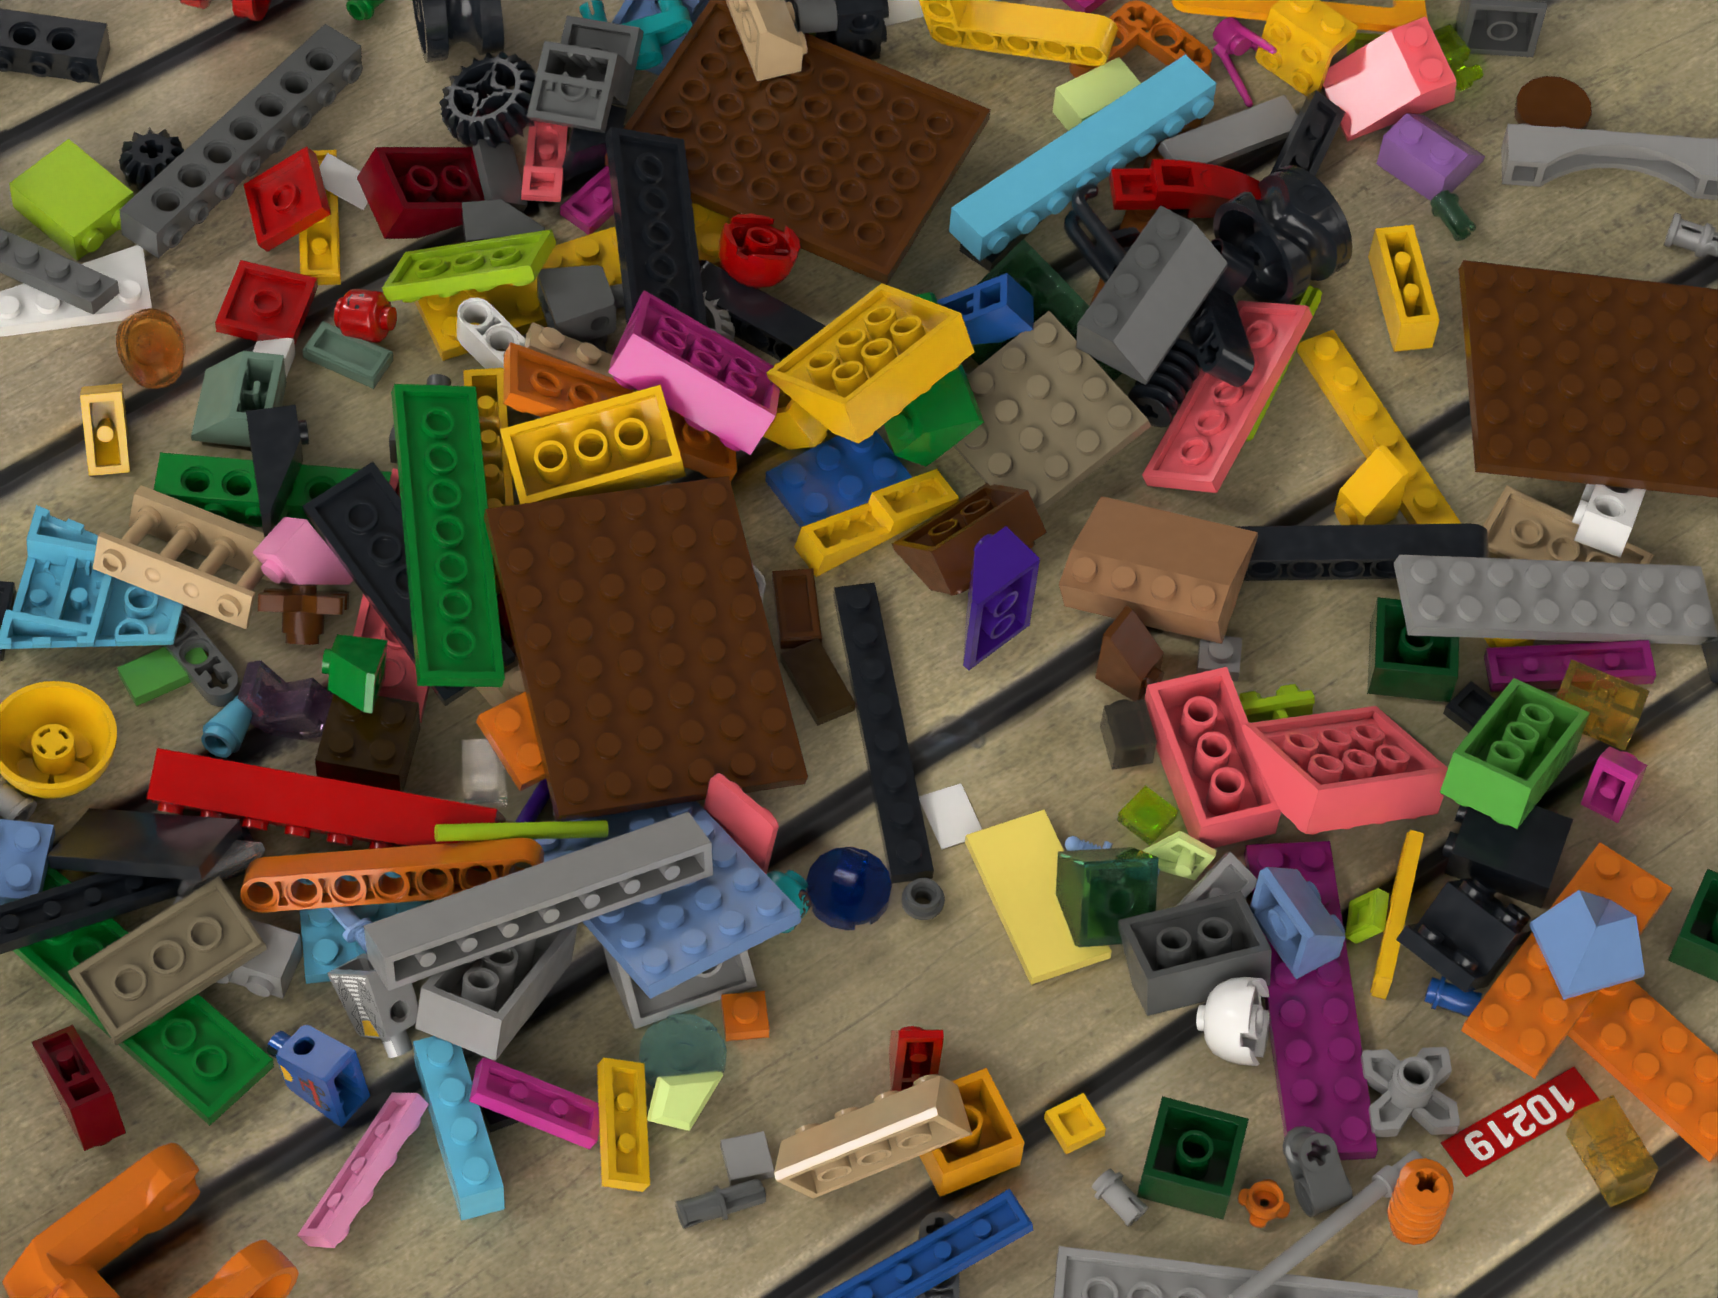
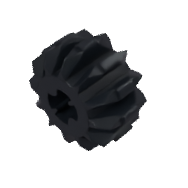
M150 127L145 135L134 132L132 141L123 142L122 154L119 159L120 170L123 171L128 186L137 185V189L141 191L182 154L184 148H182L179 137H170L166 128L158 134H154Z

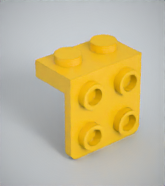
M1279 0L1270 8L1261 37L1273 45L1277 51L1275 54H1271L1258 46L1255 57L1257 62L1265 69L1307 97L1316 90L1321 92L1332 57L1355 37L1358 26L1320 0Z

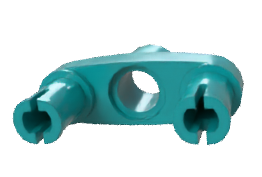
M591 0L594 15L591 13L588 2L583 3L579 7L582 18L607 22L602 1ZM658 0L661 13L621 24L639 27L644 31L635 70H647L659 65L663 60L661 46L682 37L692 27L691 17L687 7L683 6L682 0Z

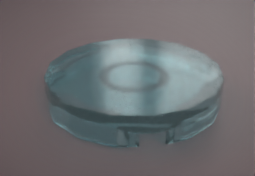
M677 1013L667 1016V1020H663L658 1024L656 1022L647 1029L640 1042L639 1063H645V1080L654 1089L657 1077L708 1071L724 1073L727 1047L724 1039L722 1040V1037L717 1032V1028L710 1021L693 1014Z

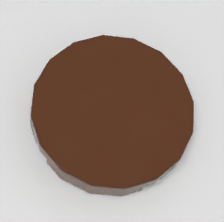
M1543 76L1532 79L1522 86L1515 101L1514 112L1518 124L1586 129L1591 119L1592 108L1591 101L1586 92L1576 83L1562 77Z

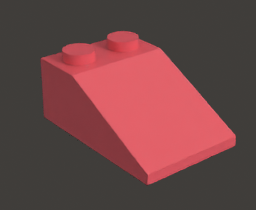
M1423 17L1389 30L1330 66L1322 88L1326 97L1346 112L1340 127L1348 142L1393 125L1406 113L1421 114L1453 102L1457 81L1427 18Z

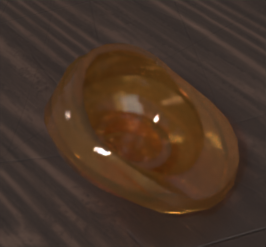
M148 308L137 311L121 321L116 333V348L121 363L134 381L145 388L158 389L173 384L181 375L186 353V340L183 330L174 317L159 309Z

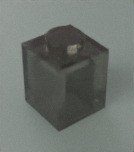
M1122 699L1110 705H1105L1100 729L1111 769L1115 770L1153 763L1157 740L1145 699L1136 701Z

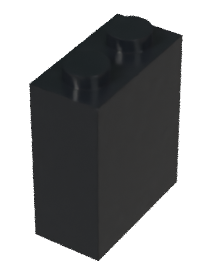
M1460 805L1454 820L1462 824L1459 833L1450 831L1442 852V856L1449 858L1444 874L1458 879L1471 878L1474 880L1475 877H1478L1490 884L1497 893L1542 908L1573 819L1535 806L1519 828L1516 829L1509 825L1497 823L1492 817L1471 807Z

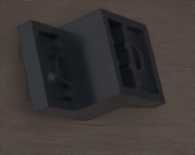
M1475 877L1474 880L1466 878L1448 881L1420 921L1416 924L1406 925L1396 940L1466 993L1488 987L1516 946L1524 944L1532 933L1530 923H1528L1531 917L1515 904L1509 903L1508 906L1494 897L1497 891L1478 877Z

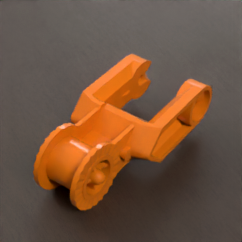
M177 1143L159 1146L33 1238L2 1281L9 1298H121L97 1271L145 1235L163 1229L187 1211L201 1193L195 1180V1175L200 1169L195 1164L194 1159ZM266 1239L251 1243L235 1254L211 1281L188 1298H286L294 1287L299 1272L296 1266L279 1249Z

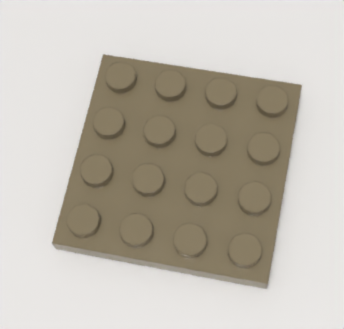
M1050 311L1034 322V330L1021 332L967 375L984 423L953 446L982 480L990 486L996 484L1028 490L1039 515L1151 427L1147 417L1088 353L1076 348V339Z

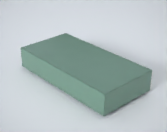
M322 321L303 348V358L374 389L392 363L393 352L372 342L344 336L340 328Z

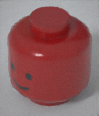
M351 289L344 297L338 299L334 309V322L344 336L379 343L386 338L389 331L395 328L397 311L395 307H392L391 302H387L383 292Z

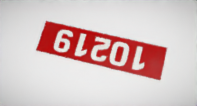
M1572 1067L1441 1142V1145L1464 1176L1468 1177L1600 1101V1099L1577 1069Z

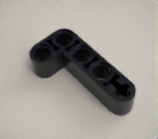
M1216 238L1211 243L1228 262V265L1187 327L1202 371L1232 386L1240 387L1251 376L1255 362L1233 296L1251 275L1254 267V257L1252 254L1223 239Z

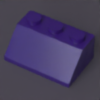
M1007 526L994 535H985L974 548L966 611L963 666L968 671L1030 626L1040 558Z

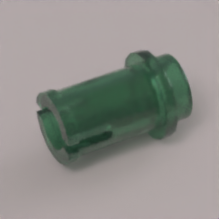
M1445 190L1431 200L1430 205L1433 207L1431 212L1435 217L1439 216L1455 241H1461L1471 235L1467 229L1469 228L1473 232L1476 229V225L1458 203L1459 196L1455 193L1452 194L1449 190Z

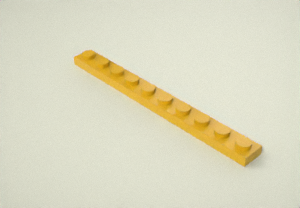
M1334 329L1299 342L1297 353L1366 459L1379 446L1384 444L1409 471L1399 508L1408 523L1461 524ZM1484 638L1490 648L1532 646L1535 639Z

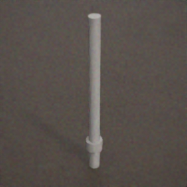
M1412 1150L1393 1166L1386 1165L1372 1176V1183L1241 1285L1228 1298H1256L1379 1199L1383 1196L1387 1198L1392 1196L1401 1169L1412 1160L1423 1159L1421 1154Z

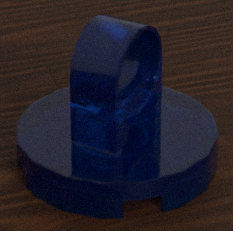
M843 847L834 848L817 858L809 868L806 879L808 887L805 890L811 897L812 912L816 918L830 927L854 930L855 925H863L869 921L871 925L879 920L888 908L892 885L889 871L878 857L867 850Z

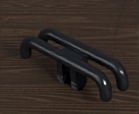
M1088 183L1077 188L1072 195L1073 210L1069 211L1064 219V230L1069 239L1106 284L1141 233L1136 227L1110 232L1087 203V200L1095 198L1099 192L1098 187L1094 183ZM1081 222L1086 226V228L1090 231L1093 237L1097 240L1096 246L1093 244L1090 238L1080 227L1079 224Z

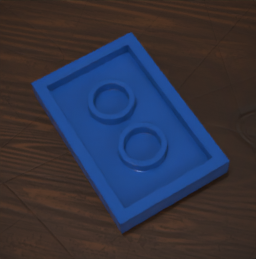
M874 431L871 437L859 444L837 435L766 471L765 481L801 528L866 504L872 492L910 479L912 476L879 433Z

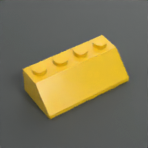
M661 385L500 429L520 504L644 488L686 476Z

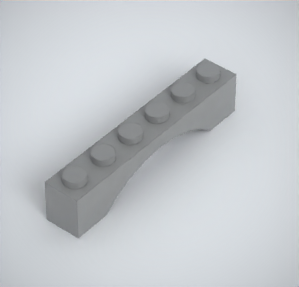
M1507 124L1501 146L1502 184L1541 187L1555 178L1575 171L1593 168H1618L1638 171L1660 178L1680 188L1695 199L1718 200V138L1707 139L1684 137L1681 135H1653L1642 132L1626 133L1602 129L1586 130L1568 127L1533 126L1529 124Z

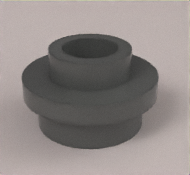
M918 878L909 883L904 888L901 898L904 911L912 918L918 920L935 918L941 913L945 902L944 892L935 881L928 878ZM918 898H926L930 901V903L919 904L915 900H917Z

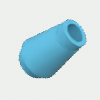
M235 696L232 701L203 726L201 741L204 747L210 753L222 758L229 757L232 753L238 752L253 715L256 712L255 704L245 696Z

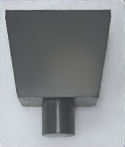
M590 265L541 269L537 276L538 300L548 327L554 328L561 334L582 343L615 332L617 329L616 309L625 308L622 283L609 286L603 267Z

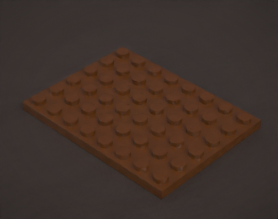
M710 0L623 129L684 139L693 203L730 219L738 214L751 213L775 219L773 225L770 226L784 232L785 226H788L798 236L801 249L887 285L989 121L991 109L807 33L804 34L807 43V54L802 56V69L800 72L757 81L726 0ZM606 153V155H605V165L609 167V165H608V156H607V153Z
M1468 260L1462 261L1458 270L1475 472L1718 498V289Z
M729 476L485 509V525L556 821H571L705 800L710 779L717 773L738 784L744 793L806 783L808 779L807 770Z

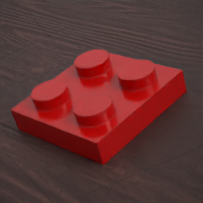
M307 146L243 184L258 246L267 252L331 215L316 153Z
M240 260L215 321L216 332L253 341L292 338L296 344L318 288L317 278Z

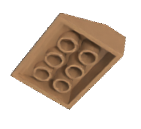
M1101 496L1071 548L1060 579L1059 588L1064 606L1115 619L1125 606H1128L1134 610L1144 626L1222 644L1258 538V532Z

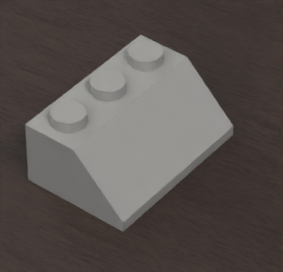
M603 946L611 978L634 1029L720 1000L721 994L740 993L757 987L748 950L650 999Z

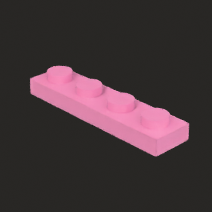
M391 1093L297 1236L308 1246L335 1248L348 1235L351 1222L359 1210L371 1200L374 1193L373 1189L384 1172L389 1170L395 1163L397 1153L407 1137L414 1133L420 1125V1118L429 1103L418 1093Z

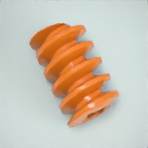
M1427 1158L1415 1159L1406 1163L1400 1171L1394 1192L1389 1201L1387 1215L1393 1236L1404 1243L1411 1245L1425 1244L1432 1240L1440 1230L1454 1192L1453 1179L1447 1169L1440 1163Z

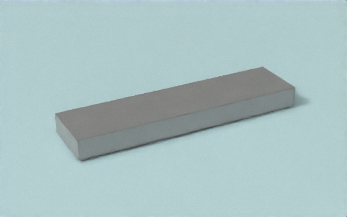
M1283 95L1163 140L1158 150L1164 159L1195 161L1216 165L1287 138L1298 114L1286 96Z

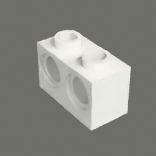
M1586 484L1581 497L1582 500H1580L1572 521L1579 525L1574 541L1620 558L1633 528L1646 489Z

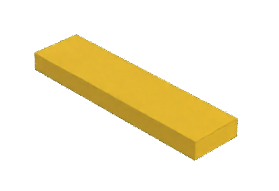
M312 150L316 153L319 166L327 153L337 158V150ZM325 189L331 215L299 233L300 274L317 278L318 285H341L339 199L337 195Z
M1414 830L1407 832L1401 849L1386 917L1385 931L1382 935L1370 989L1371 996L1386 1000L1393 980L1400 948V942L1396 939L1405 925L1424 833Z

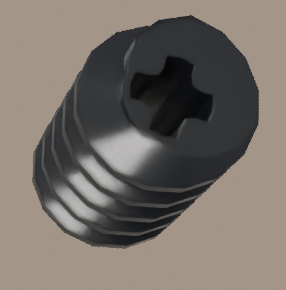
M1178 338L1148 383L1144 385L1136 380L1135 386L1128 393V398L1147 417L1151 426L1162 428L1170 424L1172 421L1171 415L1177 412L1179 409L1178 404H1181L1185 399V392L1191 389L1192 381L1198 377L1200 364L1193 344Z

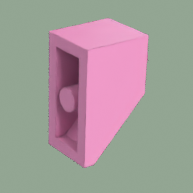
M283 517L253 551V554L262 563V572L275 583L350 585L353 581L336 555L307 519Z

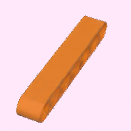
M511 838L261 857L254 859L247 866L240 890V898L248 909L261 913L438 900L526 869L516 866V863L525 862L531 866L544 863V851L542 846L533 839ZM472 866H483L487 868L488 871H476L472 868ZM439 869L445 874L434 875L428 870ZM395 872L401 877L391 878L384 873ZM341 876H353L357 881H347ZM298 879H308L314 884H303ZM255 882H264L270 887L262 888L257 886Z

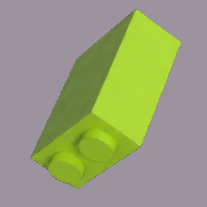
M67 139L9 183L13 207L76 261H79L89 252L96 251L107 238L121 230L120 209L134 197L133 191L70 139Z

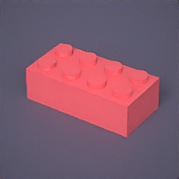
M1218 668L1147 685L1142 712L1189 836L1211 848H1217L1276 834L1281 811L1242 732L1244 724L1249 722L1228 668Z

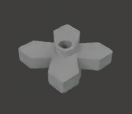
M1422 1048L1416 1057H1409L1402 1061L1398 1060L1388 1049L1365 1050L1362 1052L1363 1076L1367 1080L1368 1086L1383 1094L1368 1109L1371 1131L1375 1133L1376 1137H1397L1411 1116L1431 1135L1455 1134L1460 1124L1457 1102L1436 1090L1450 1077L1452 1071L1448 1048Z

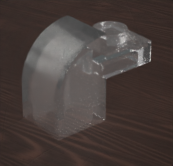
M486 738L462 739V790L464 793V803L484 807H508L507 770Z

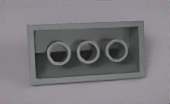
M1160 205L1078 322L1076 348L1146 385L1226 270L1228 262L1195 223Z

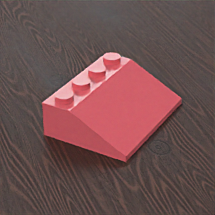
M1377 706L1245 723L1242 732L1280 811L1295 824L1298 830L1305 834L1314 835L1330 830L1351 829L1356 826L1369 824H1384L1389 821L1402 819H1417L1418 817L1439 813L1444 797L1440 790L1448 767Z

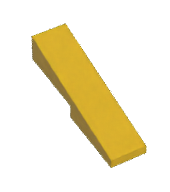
M934 469L872 492L866 504L801 527L794 548L809 569L813 568L815 577H818L939 514L958 502L959 497L938 469Z

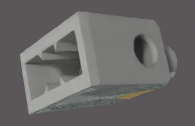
M361 954L327 973L356 1033L360 1037L381 1039L389 1058L401 1056L413 1048L406 1031L407 1028L416 1024L419 1006L412 983L388 991L368 960L367 954Z

